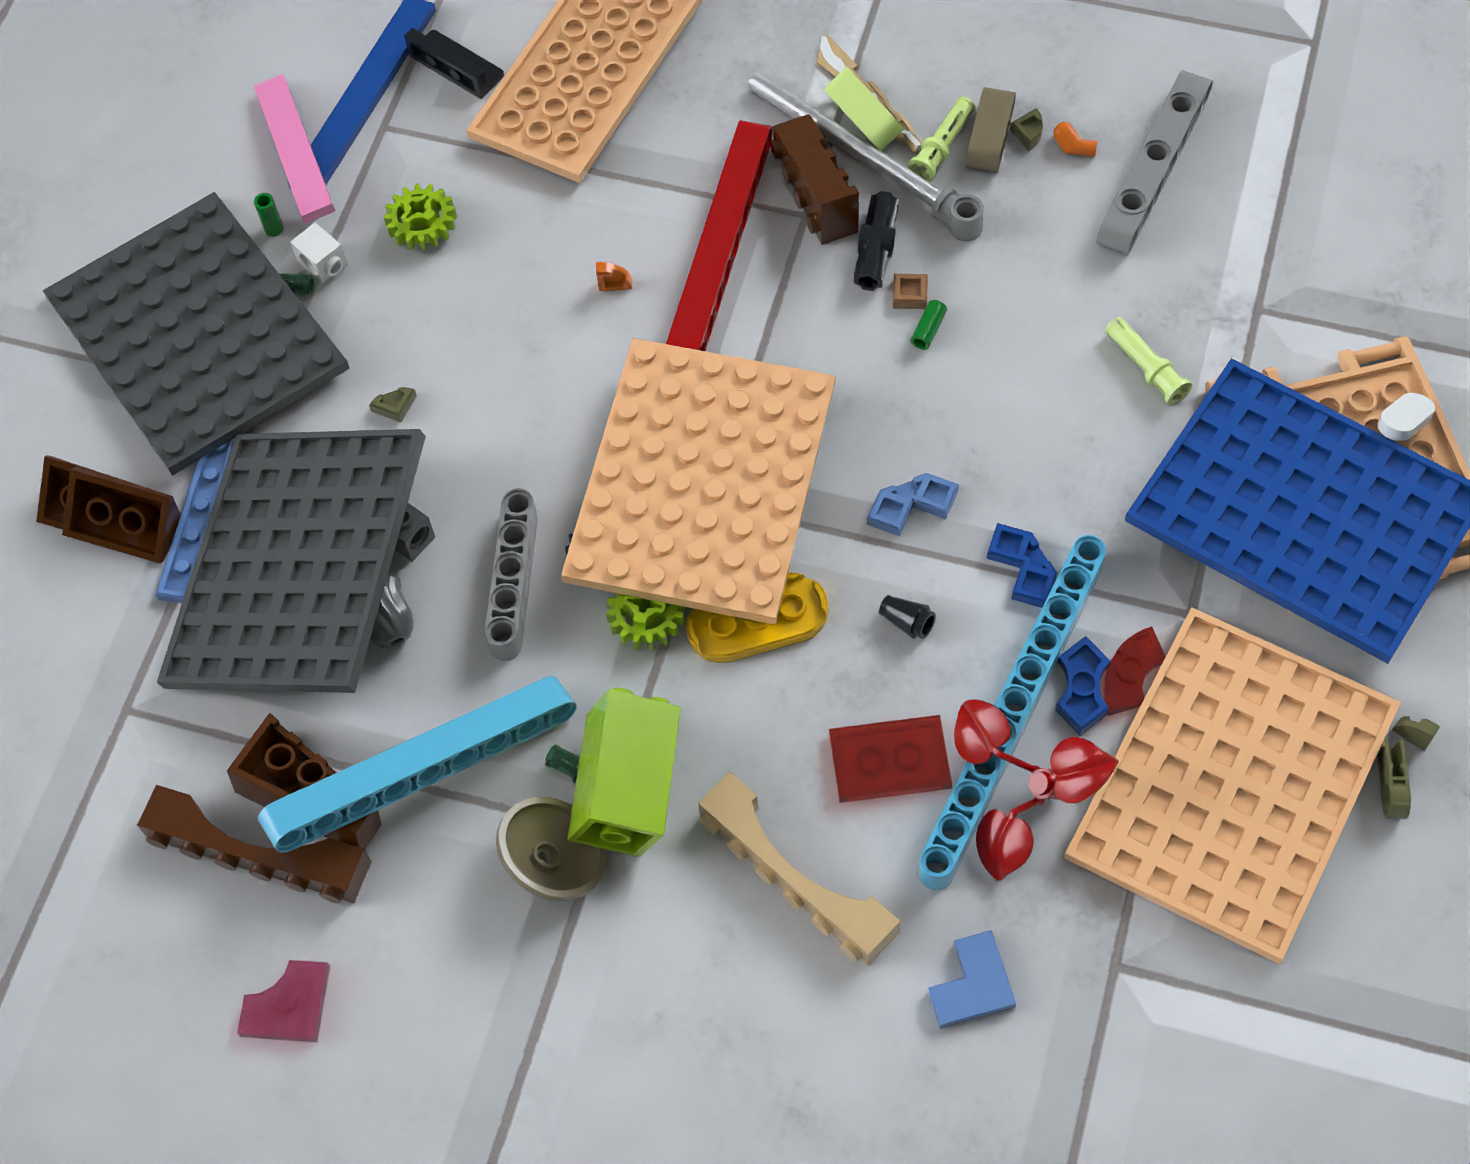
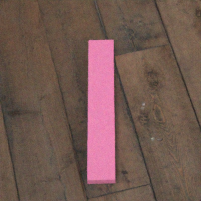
M281 74L255 85L256 94L304 223L306 224L335 212L334 205L284 75Z

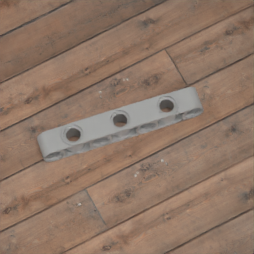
M1184 70L1180 71L1101 224L1096 243L1127 255L1130 253L1209 97L1213 80Z

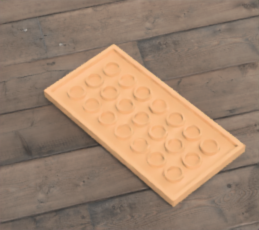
M558 0L468 127V138L581 183L703 0Z

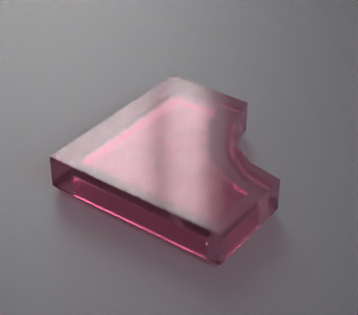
M289 960L284 975L274 986L261 993L244 995L237 1034L240 1037L317 1043L330 972L328 962Z

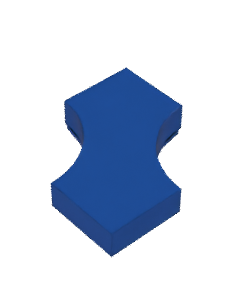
M1087 636L1061 654L1057 662L1065 673L1067 690L1057 702L1055 711L1079 736L1108 715L1109 711L1107 704L1101 696L1099 682L1103 673L1110 667L1111 661Z

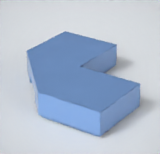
M924 473L913 477V480L896 487L891 485L879 491L867 517V525L900 536L912 508L946 519L959 491V484Z

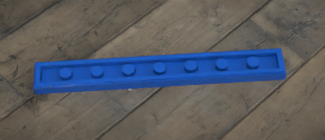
M426 0L402 1L312 142L311 147L326 185L409 55L404 35L411 28L423 33L436 12L435 3Z

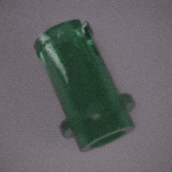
M304 270L300 271L299 274L279 273L294 294H299L300 297H305V294H312L315 284L312 274H308Z
M555 744L546 756L545 766L572 777V782L576 784L580 756Z

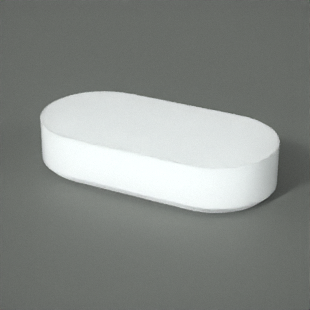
M1418 393L1404 394L1382 412L1378 422V429L1389 439L1396 441L1408 440L1431 421L1435 411V404L1428 397Z

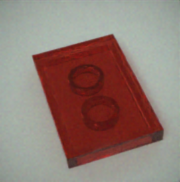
M940 715L829 729L839 803L952 789Z

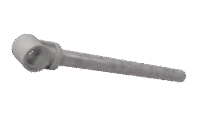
M755 73L748 83L749 90L794 119L810 114L825 139L932 207V216L949 225L951 234L956 239L971 241L980 236L983 229L984 205L978 197L971 194L960 195L951 187L941 190L762 74Z

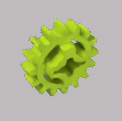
M417 183L413 191H409L408 188L404 187L402 188L404 195H392L394 204H386L387 214L384 215V221L390 238L395 237L397 245L400 246L406 242L408 250H412L415 245H420L422 251H424L428 243L438 247L437 239L441 237L448 240L449 234L447 230H455L454 220L457 219L455 206L451 196L446 197L444 189L441 188L434 192L432 184H429L426 189H421L419 183Z
M614 593L616 598H607V605L610 610L606 611L608 623H611L612 634L620 633V640L623 645L633 640L634 649L636 650L640 648L642 643H647L649 650H653L654 642L658 640L664 646L667 645L666 635L670 634L677 637L679 634L677 625H683L685 622L684 613H682L686 611L684 606L674 604L667 606L664 602ZM622 616H625L626 621H631L634 624L633 627L627 624Z

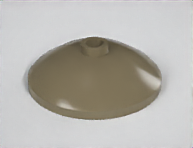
M532 797L513 805L499 823L496 833V847L503 867L522 888L544 899L569 901L588 894L598 884L605 872L607 864L606 849L567 841L572 812L571 804L551 797Z

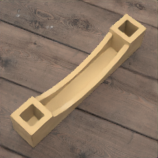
M730 771L698 802L701 817L699 821L703 827L712 835L719 833L728 841L727 847L736 857L741 860L746 857L756 866L754 868L755 872L764 882L769 885L774 882L784 891L783 897L792 907L797 910L803 908L813 917L811 919L812 923L821 933L826 936L831 933L841 942L840 947L843 952L853 961L857 962L860 959L869 966L900 933V920L874 897L870 896L864 901L837 894L814 883L792 867L772 845L758 821L755 813L758 810L757 795Z

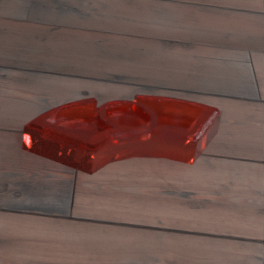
M1152 626L1135 633L1122 643L1107 668L1103 696L1109 708L1108 716L1140 707L1144 700L1142 689L1144 679L1152 669L1162 665L1165 659V654Z

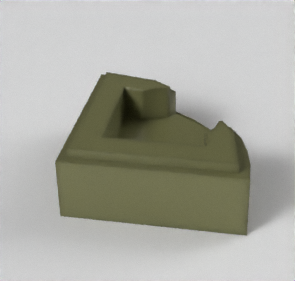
M1037 108L1010 123V131L1028 151L1032 150L1039 143L1042 136L1043 123L1042 115Z
M400 387L396 391L384 395L379 394L371 401L369 407L371 412L402 422L417 394L413 388Z
M1404 716L1398 720L1392 731L1425 751L1440 726L1428 719H1422L1420 722L1410 720V716Z

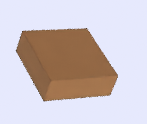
M894 273L893 308L926 309L928 274Z

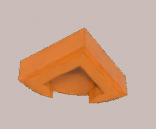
M596 262L599 291L632 289V277L626 269L613 263Z

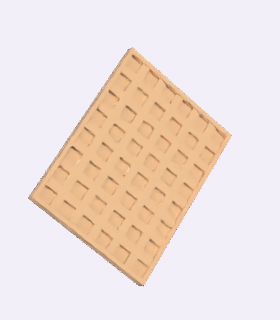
M632 338L561 573L562 582L776 625L836 383V376Z
M1191 607L1115 755L1119 762L1114 772L1102 788L1096 792L1065 852L1064 859L1277 964H1281L1401 702Z

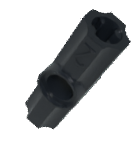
M879 191L877 194L871 195L866 222L861 225L858 240L859 255L854 272V284L860 286L862 290L874 291L877 288H882L888 258L892 257L896 228L894 227L899 211V198L894 197L891 192Z

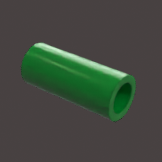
M269 193L258 194L254 198V206L265 233L272 237L280 235L283 232L284 226L272 195Z
M938 300L929 301L910 339L916 348L921 350L929 349L948 310L944 303Z

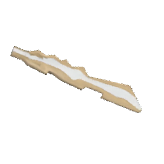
M823 35L816 61L817 64L834 77L845 67H848L903 126L904 130L894 140L907 145L914 154H919L922 142L916 137L913 127L900 111L896 112L891 107L887 97L873 81L865 82L854 71V69L858 68V65L830 36Z

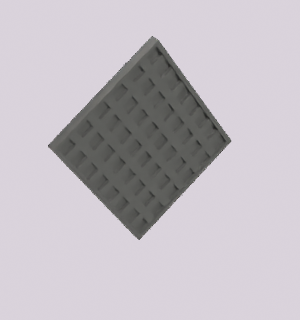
M215 192L42 290L47 300L172 476L223 444L235 438L236 434L246 432L350 369L345 357Z
M420 429L236 434L157 683L164 689L355 693L426 436Z

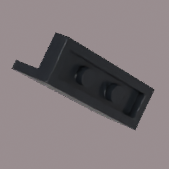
M411 28L404 35L409 57L479 99H482L504 77V71L434 29L427 35H424Z

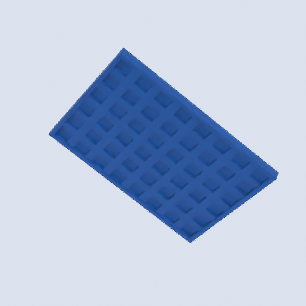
M1231 358L1126 513L1125 521L1389 664L1470 528V480Z

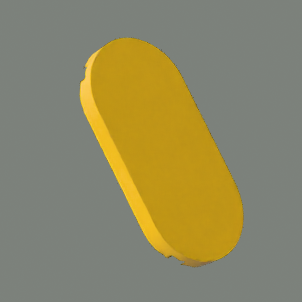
M790 572L788 573L776 625L693 609L686 620L687 638L689 644L698 655L712 662H732L806 641L818 634L828 618V598L825 590L817 581L805 578L803 574Z

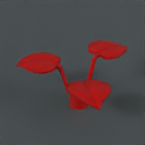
M971 699L965 701L960 706L955 723L954 743L959 755L969 763L983 764L989 761L994 753L996 757L1031 773L1028 779V787L1034 795V799L1011 809L1008 815L999 809L990 810L983 816L977 828L976 847L981 863L994 879L1002 881L1007 875L1018 870L1026 863L1033 849L1034 838L1030 826L1026 821L1016 818V816L1036 805H1043L1045 799L1061 800L1071 804L1086 801L1108 781L1119 761L1089 740L1069 737L1059 742L1053 750L1050 758L1052 769L1031 765L1002 752L998 748L1008 741L1011 733L1008 720L1003 712L986 701Z

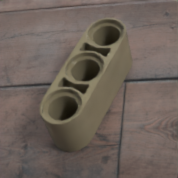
M983 87L968 145L965 167L998 173L1013 115L1016 92Z

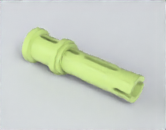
M959 97L956 100L955 105L942 121L935 134L922 142L920 153L909 161L908 169L929 182L934 179L936 168L940 163L946 161L949 156V146L959 134L969 116L975 111L976 108L973 101L967 97ZM953 121H955V123H954V125L952 126V128L950 129V131H948V129H949V127L951 126V124L953 123Z
M1122 317L1116 318L1119 324L1112 320L1106 327L1105 333L1144 371L1146 382L1150 386L1155 385L1165 396L1164 400L1170 406L1183 400L1191 391L1192 383L1188 379H1182L1173 369V363L1168 359L1160 358Z

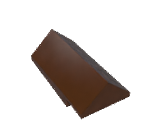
M50 455L44 456L36 522L63 529V536L160 564L164 561L172 544L181 515L173 496Z

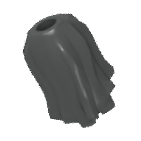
M388 574L370 638L372 643L382 648H391L402 644L409 639L413 630L412 612L402 595L401 581L397 575L390 576Z

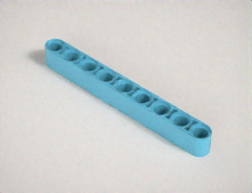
M555 676L543 678L270 803L261 810L258 815V821L275 849L280 853L289 852L566 722L576 712L577 705Z

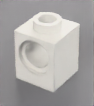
M316 222L290 242L297 262L322 284L332 276L340 273L342 268L347 265L341 244Z

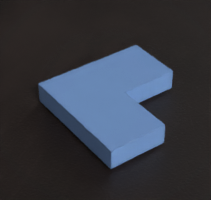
M992 930L954 940L953 945L964 978L928 987V994L939 1029L1015 1008L1016 1001Z

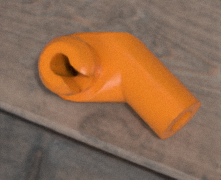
M1061 122L1055 127L1054 138L1064 153L1095 157L1096 140L1080 139L1069 122Z

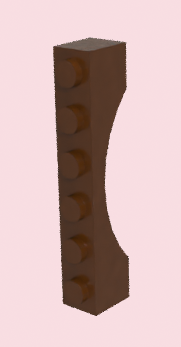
M160 785L155 786L137 824L146 836V842L155 847L167 849L168 845L179 848L182 854L196 860H201L202 856L215 859L214 862L217 865L228 870L235 871L237 867L250 870L249 874L263 881L269 882L272 878L285 881V886L298 892H306V889L320 892L319 895L322 898L333 903H341L342 900L355 903L372 862L364 848L332 838L300 846L283 853L278 852L275 848L246 844L228 836L212 825L203 815L191 795Z

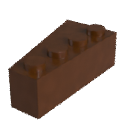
M807 114L774 125V140L770 141L771 152L775 160L780 159L783 164L781 166L783 177L786 183H792L795 189L793 190L795 202L798 208H804L807 214L805 218L810 233H816L821 245L858 233L859 191L855 185L849 187L847 172L844 168L838 169L836 155L831 148L826 150L825 137L811 115Z
M271 713L267 715L227 770L234 792L263 807L337 773L328 765V762L318 753L314 754L307 748L297 735L292 731H287L280 725L279 720ZM377 810L324 835V837L366 849L382 825L379 812Z

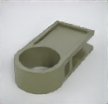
M1385 739L1377 754L1383 814L1386 819H1407L1411 808V794L1404 739H1400L1393 748H1390L1389 739Z

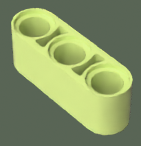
M845 67L823 89L880 151L904 130L903 126L848 67Z

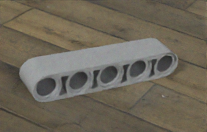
M522 488L508 491L502 499L485 623V637L493 657L501 661H509L516 658L522 648L538 522L533 496L529 491ZM520 508H525V509H526L525 511H523V512H521V513H514V511L517 510V509H520ZM516 539L522 540L518 544H509L511 541ZM510 571H519L514 576H505ZM506 603H515L509 609H501L502 605ZM503 635L511 636L505 642L496 641L499 637Z

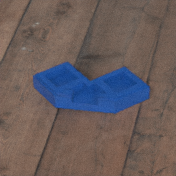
M997 523L987 552V559L1020 568L1011 599L1043 608L1056 581L1057 572L1044 556L1032 532Z

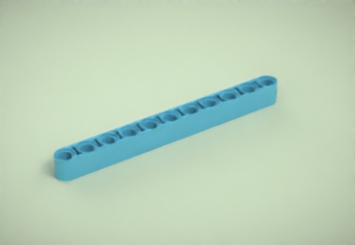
M1083 535L1075 541L994 705L1003 712L1010 726L1011 733L1008 741L998 747L1006 754L1013 756L1057 665L1058 658L1062 654L1100 576L1106 547L1104 542L1097 536ZM1090 555L1095 559L1089 561L1083 559L1081 556ZM1076 584L1081 589L1072 590L1068 588L1066 585ZM1060 613L1067 618L1063 620L1055 619L1052 617V614ZM1047 643L1052 646V649L1043 650L1037 644ZM1032 673L1038 679L1030 681L1024 679L1021 675ZM1012 703L1019 704L1023 710L1014 712L1009 710L1006 705ZM994 753L990 760L983 764L966 762L921 853L919 878L928 889L942 890L951 883L1009 764V762L996 757ZM982 765L988 766L993 770V773L982 775L975 768ZM964 797H970L975 799L978 804L974 807H966L959 800ZM949 829L959 831L962 837L957 840H951L945 837L943 833ZM932 862H940L947 869L942 873H934L927 868V865Z

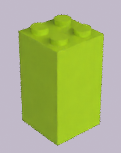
M614 688L608 689L586 714L567 841L640 857L664 836L681 706L669 704L667 699L661 697L645 698L634 695L629 689Z

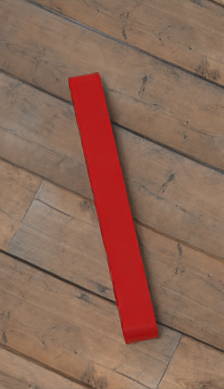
M743 120L738 122L666 342L668 345L706 351L768 157L770 141L773 136V126Z

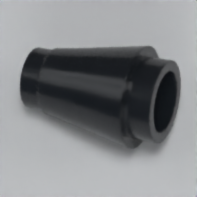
M887 595L883 599L879 608L880 615L884 616L913 639L916 637L926 638L936 620V614L930 610L929 605Z

